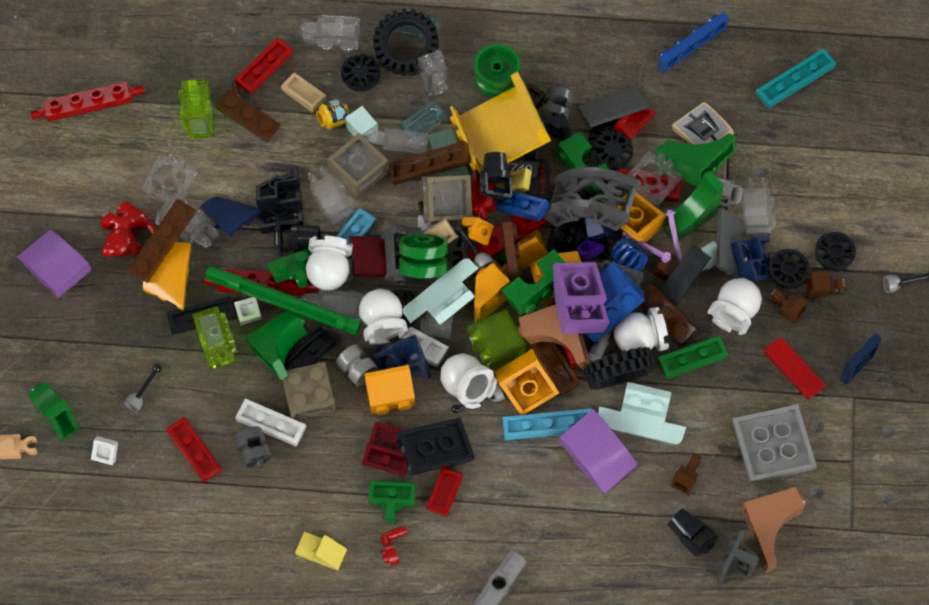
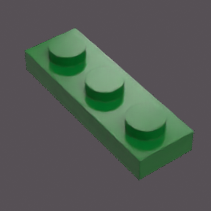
M719 335L660 356L657 361L667 380L728 358V353Z

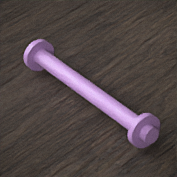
M669 209L665 216L668 215L676 259L680 263L682 256L673 216L676 212Z
M625 231L621 232V238L631 239L636 244L661 257L662 262L666 263L670 260L671 254L669 252L663 253L645 242L637 241Z

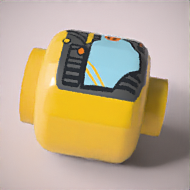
M338 99L321 104L316 112L319 124L328 130L345 125V117L350 114L348 106Z

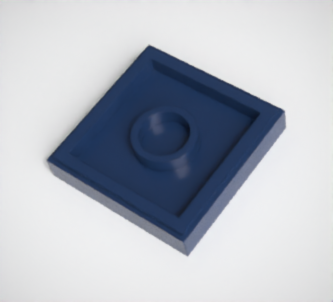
M875 333L846 363L840 377L843 383L848 384L875 356L882 339L878 334Z

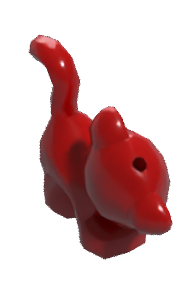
M129 201L123 202L117 208L116 215L109 212L101 219L100 226L103 230L109 231L113 229L105 238V244L101 250L104 257L138 255L142 250V246L137 241L132 230L146 227L152 235L156 230L155 224L149 220L146 213L134 207Z

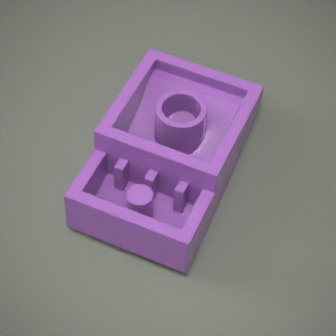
M52 230L46 232L17 256V259L57 298L91 271L89 263Z
M596 262L554 263L555 302L562 334L604 333L609 324L604 306L607 298Z
M594 409L559 437V444L574 459V463L603 494L608 492L637 467V463L626 447Z

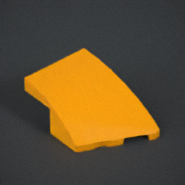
M176 242L148 284L143 281V291L156 295L164 302L167 300L177 305V308L180 310H184L187 295L186 286L189 275L188 265L192 249L191 243Z

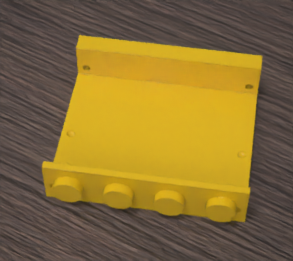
M518 72L510 75L515 87L461 115L458 114L453 106L450 107L453 114L450 116L454 127L459 128L456 130V133L461 142L465 141L469 145L470 166L473 171L477 169L480 173L483 170L484 154L503 152L506 154L507 163L551 141L527 87Z

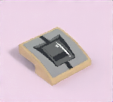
M705 102L672 124L673 131L690 145L706 144L719 140L728 133L734 134L728 123Z

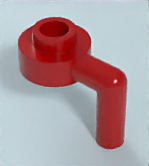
M405 525L385 532L380 536L385 549L381 551L385 564L390 563L391 567L400 564L391 540L408 534Z

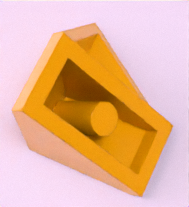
M538 229L518 241L520 258L516 259L517 266H521L522 271L529 267L530 263L548 254Z

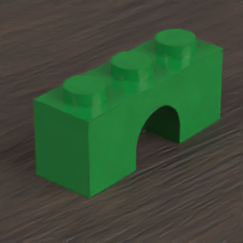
M578 131L558 144L557 157L562 164L568 166L569 170L588 167L583 161L591 157L592 146L581 132ZM605 163L597 167L609 169ZM589 185L583 188L587 196L604 195L596 185Z
M554 249L537 262L539 271L543 275L539 282L527 284L518 277L502 289L507 302L521 317L533 312L539 303L549 299L554 293L553 265L554 263H566Z

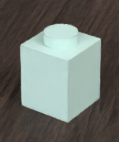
M363 106L345 117L346 128L353 136L360 133L369 142L376 138L378 123Z

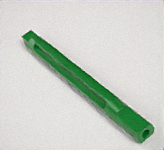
M211 265L206 271V280L357 336L361 328V321L239 275Z

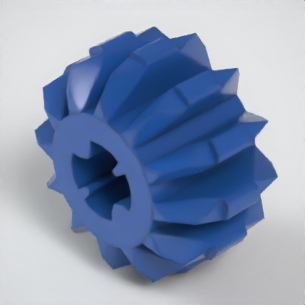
M622 237L616 242L611 251V256L618 265L630 273L637 274L645 267L649 259L646 251L629 238Z

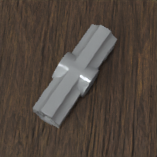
M510 551L496 572L490 576L489 582L472 605H498L501 599L508 594L510 586L527 564V561L518 553ZM502 581L505 583V586L497 589L493 586V583Z

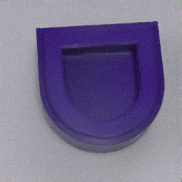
M588 239L577 248L581 260L594 259L604 251L603 244Z

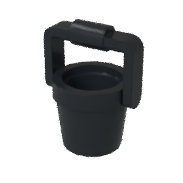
M503 152L484 154L483 170L480 172V188L483 196L497 200L512 197V177L508 171L506 154ZM488 183H504L505 193L488 190Z
M300 220L279 221L276 223L274 241L279 256H288L304 249L308 250L309 240L314 236L317 237V240H322L320 226L301 225ZM292 224L291 244L294 252L283 253L281 225Z
M684 508L679 510L667 524L680 539V542L697 557L703 553H708L715 546L714 543L718 539V536L705 523L698 520ZM702 532L709 540L699 548L692 540Z

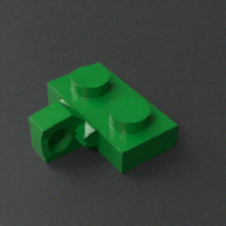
M307 249L271 261L267 263L268 271L276 283L294 279L299 288L308 286L306 264L311 254Z
M370 480L368 503L369 505H381V510L386 511V523L395 524L396 511H401L402 507H414L416 483Z

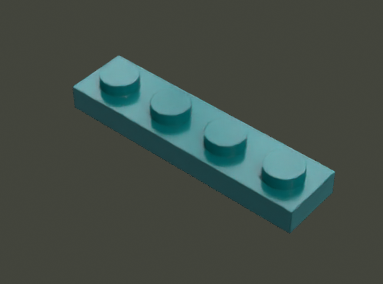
M823 48L758 88L755 94L769 109L834 69L836 62Z

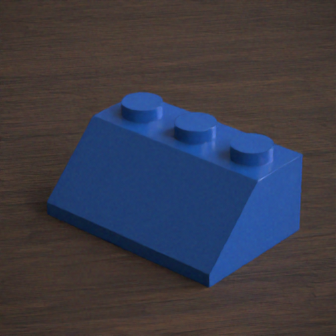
M612 261L599 273L607 298L604 306L609 324L604 333H585L594 343L645 301L643 290L615 261Z

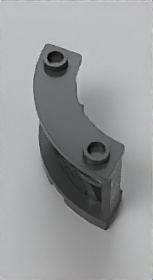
M581 167L564 171L554 178L556 185L549 201L550 207L542 218L559 227L564 223L578 221L580 217L590 218V222L599 223L617 231L629 220V212L640 182L630 175L604 168ZM589 185H596L604 195H596L590 200H583L577 192ZM623 193L627 195L626 199L620 198L623 196ZM617 205L623 206L622 210L617 209Z
M457 219L449 224L456 231V226L461 224L462 221ZM395 224L381 231V239L385 240L387 270L385 280L392 281L395 285L434 283L440 278L409 277L400 273L399 269L396 268V258H400L403 255L400 251L395 252V243H397L399 248L400 239L403 236L426 232L421 231V227ZM457 231L458 237L448 244V253L444 256L447 258V272L454 267L453 264L455 262H460V258L454 254L462 253L463 259H470L468 253L472 251L463 235ZM459 238H461L462 247H457Z

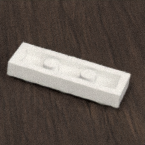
M248 399L244 400L235 417L236 421L249 427H261L263 433L296 447L306 429V424Z

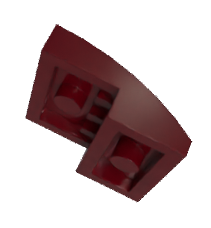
M349 236V244H353L352 254L349 256L352 258V276L385 277L387 274L385 240L379 237Z
M375 422L370 441L367 443L362 465L405 477L408 467L396 436L398 431L403 429Z

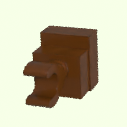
M672 254L668 262L664 263L660 260L652 271L654 275L658 278L660 277L665 282L679 264Z
M811 272L806 279L807 299L826 297L829 292L842 293V288H846L845 279L829 281V273Z
M776 288L770 293L769 301L782 306L780 315L795 325L806 310L807 300L801 296L798 298L793 294L787 299Z
M693 453L687 467L681 465L679 470L676 471L671 487L689 496L697 480L698 474L695 473V470L699 466L702 457Z

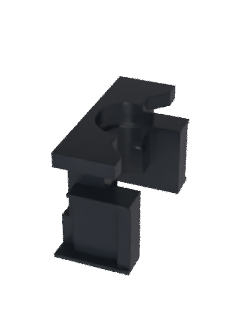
M564 113L542 121L547 133L553 134L556 138L560 137L561 141L573 135L570 129L571 126ZM536 149L524 155L527 161L528 159H535Z

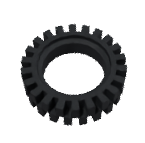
M402 8V12L399 13L397 10H394L393 15L390 16L389 13L385 15V20L381 19L379 27L376 26L375 35H373L375 54L380 64L384 65L387 71L392 70V73L395 75L399 72L401 76H406V73H410L413 76L416 71H419V73L424 72L423 68L426 67L428 69L431 66L430 62L435 61L436 54L439 51L438 33L435 24L431 23V19L428 16L424 17L423 12L420 11L418 14L415 9L407 12L406 8ZM410 25L418 28L426 38L425 47L418 56L411 59H400L389 52L387 48L388 37L393 30L400 26Z
M638 347L597 359L585 366L584 372L590 389H603L608 386L613 387L616 384L620 385L626 381L630 382L633 379H638L653 372L657 367L650 347Z

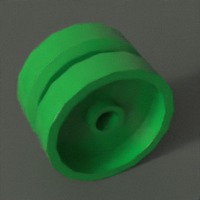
M491 44L478 52L474 60V83L478 91L484 96L494 98L515 87L510 75L516 72L520 75V58L517 52L503 44Z
M410 234L400 239L399 251L403 255L399 258L400 273L414 278H435L447 273V258L444 257L448 253V240L434 234Z

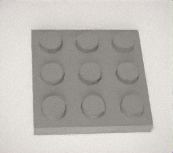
M798 404L732 419L750 484L816 469L817 465Z

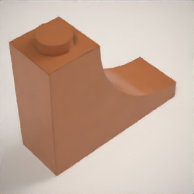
M556 304L519 317L520 326H518V331L522 339L525 338L530 344L554 342L563 345L572 352L577 365L582 370L590 363L582 333L562 334Z
M796 487L744 502L742 512L765 572L774 570L777 565L774 552L776 534L786 522L801 515L804 509V497L802 493H798Z

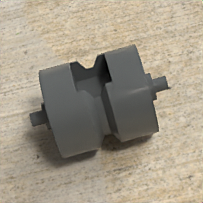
M549 87L544 102L545 104L547 103L552 117L564 113L568 120L569 109L571 108L574 95L570 90L563 87Z
M244 427V430L234 436L237 449L241 451L240 456L245 468L258 467L260 469L263 467L262 465L272 459L270 449L264 443L266 439L261 427Z

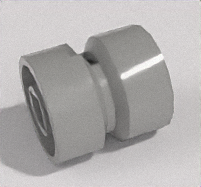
M354 344L340 354L336 364L344 373L349 372L348 378L358 387L365 384L364 374L375 372L378 370V367L370 358H365L366 353L359 345Z

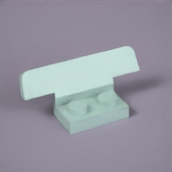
M466 258L460 261L403 308V313L408 321L412 323L428 310L437 323L441 325L475 297L462 281L479 268L470 259Z
M627 382L621 411L599 407L598 415L614 431L678 445L682 442L686 430L684 426L665 422L672 393L669 391Z

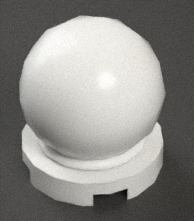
M316 236L310 238L308 250L313 254L308 258L306 272L307 278L313 286L321 290H334L346 282L349 274V262L346 257L352 254V243L347 245L346 239L334 236H325L324 240H317Z
M745 278L727 281L721 287L718 300L712 303L707 313L712 314V322L729 333L733 329L739 331V335L746 334L751 325L750 319L757 314L761 306L762 297L760 290L752 281Z
M376 289L370 291L362 297L360 302L359 317L366 327L363 335L365 341L369 340L370 345L390 343V338L399 335V339H401L408 333L406 321L400 319L402 316V305L398 297L389 290Z
M659 307L649 308L647 315L641 312L629 313L616 324L614 340L622 351L638 347H650V349L656 347L658 351L669 348L668 342L664 343V336L668 335L663 314H658Z
M465 353L454 355L448 358L441 367L440 380L445 390L457 397L466 408L480 407L479 403L486 397L490 399L496 389L497 379L494 377L493 371L489 367L481 365L473 356Z

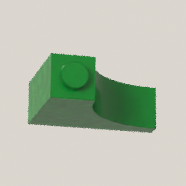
M728 133L719 140L698 145L683 144L668 139L655 152L656 167L697 187L705 173L708 171L714 173L735 152L736 136Z
M711 171L703 175L695 191L675 210L676 214H673L678 241L718 214L724 185ZM667 216L664 221V231L668 237L672 238Z
M286 310L245 338L253 353L282 380L288 376L284 368L286 355L292 346L307 334L303 327L306 323L300 314Z
M47 382L36 385L27 394L31 403L60 442L79 430L69 405L64 399L61 400Z

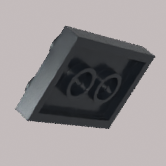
M461 417L398 431L396 434L410 476L471 462L475 459Z

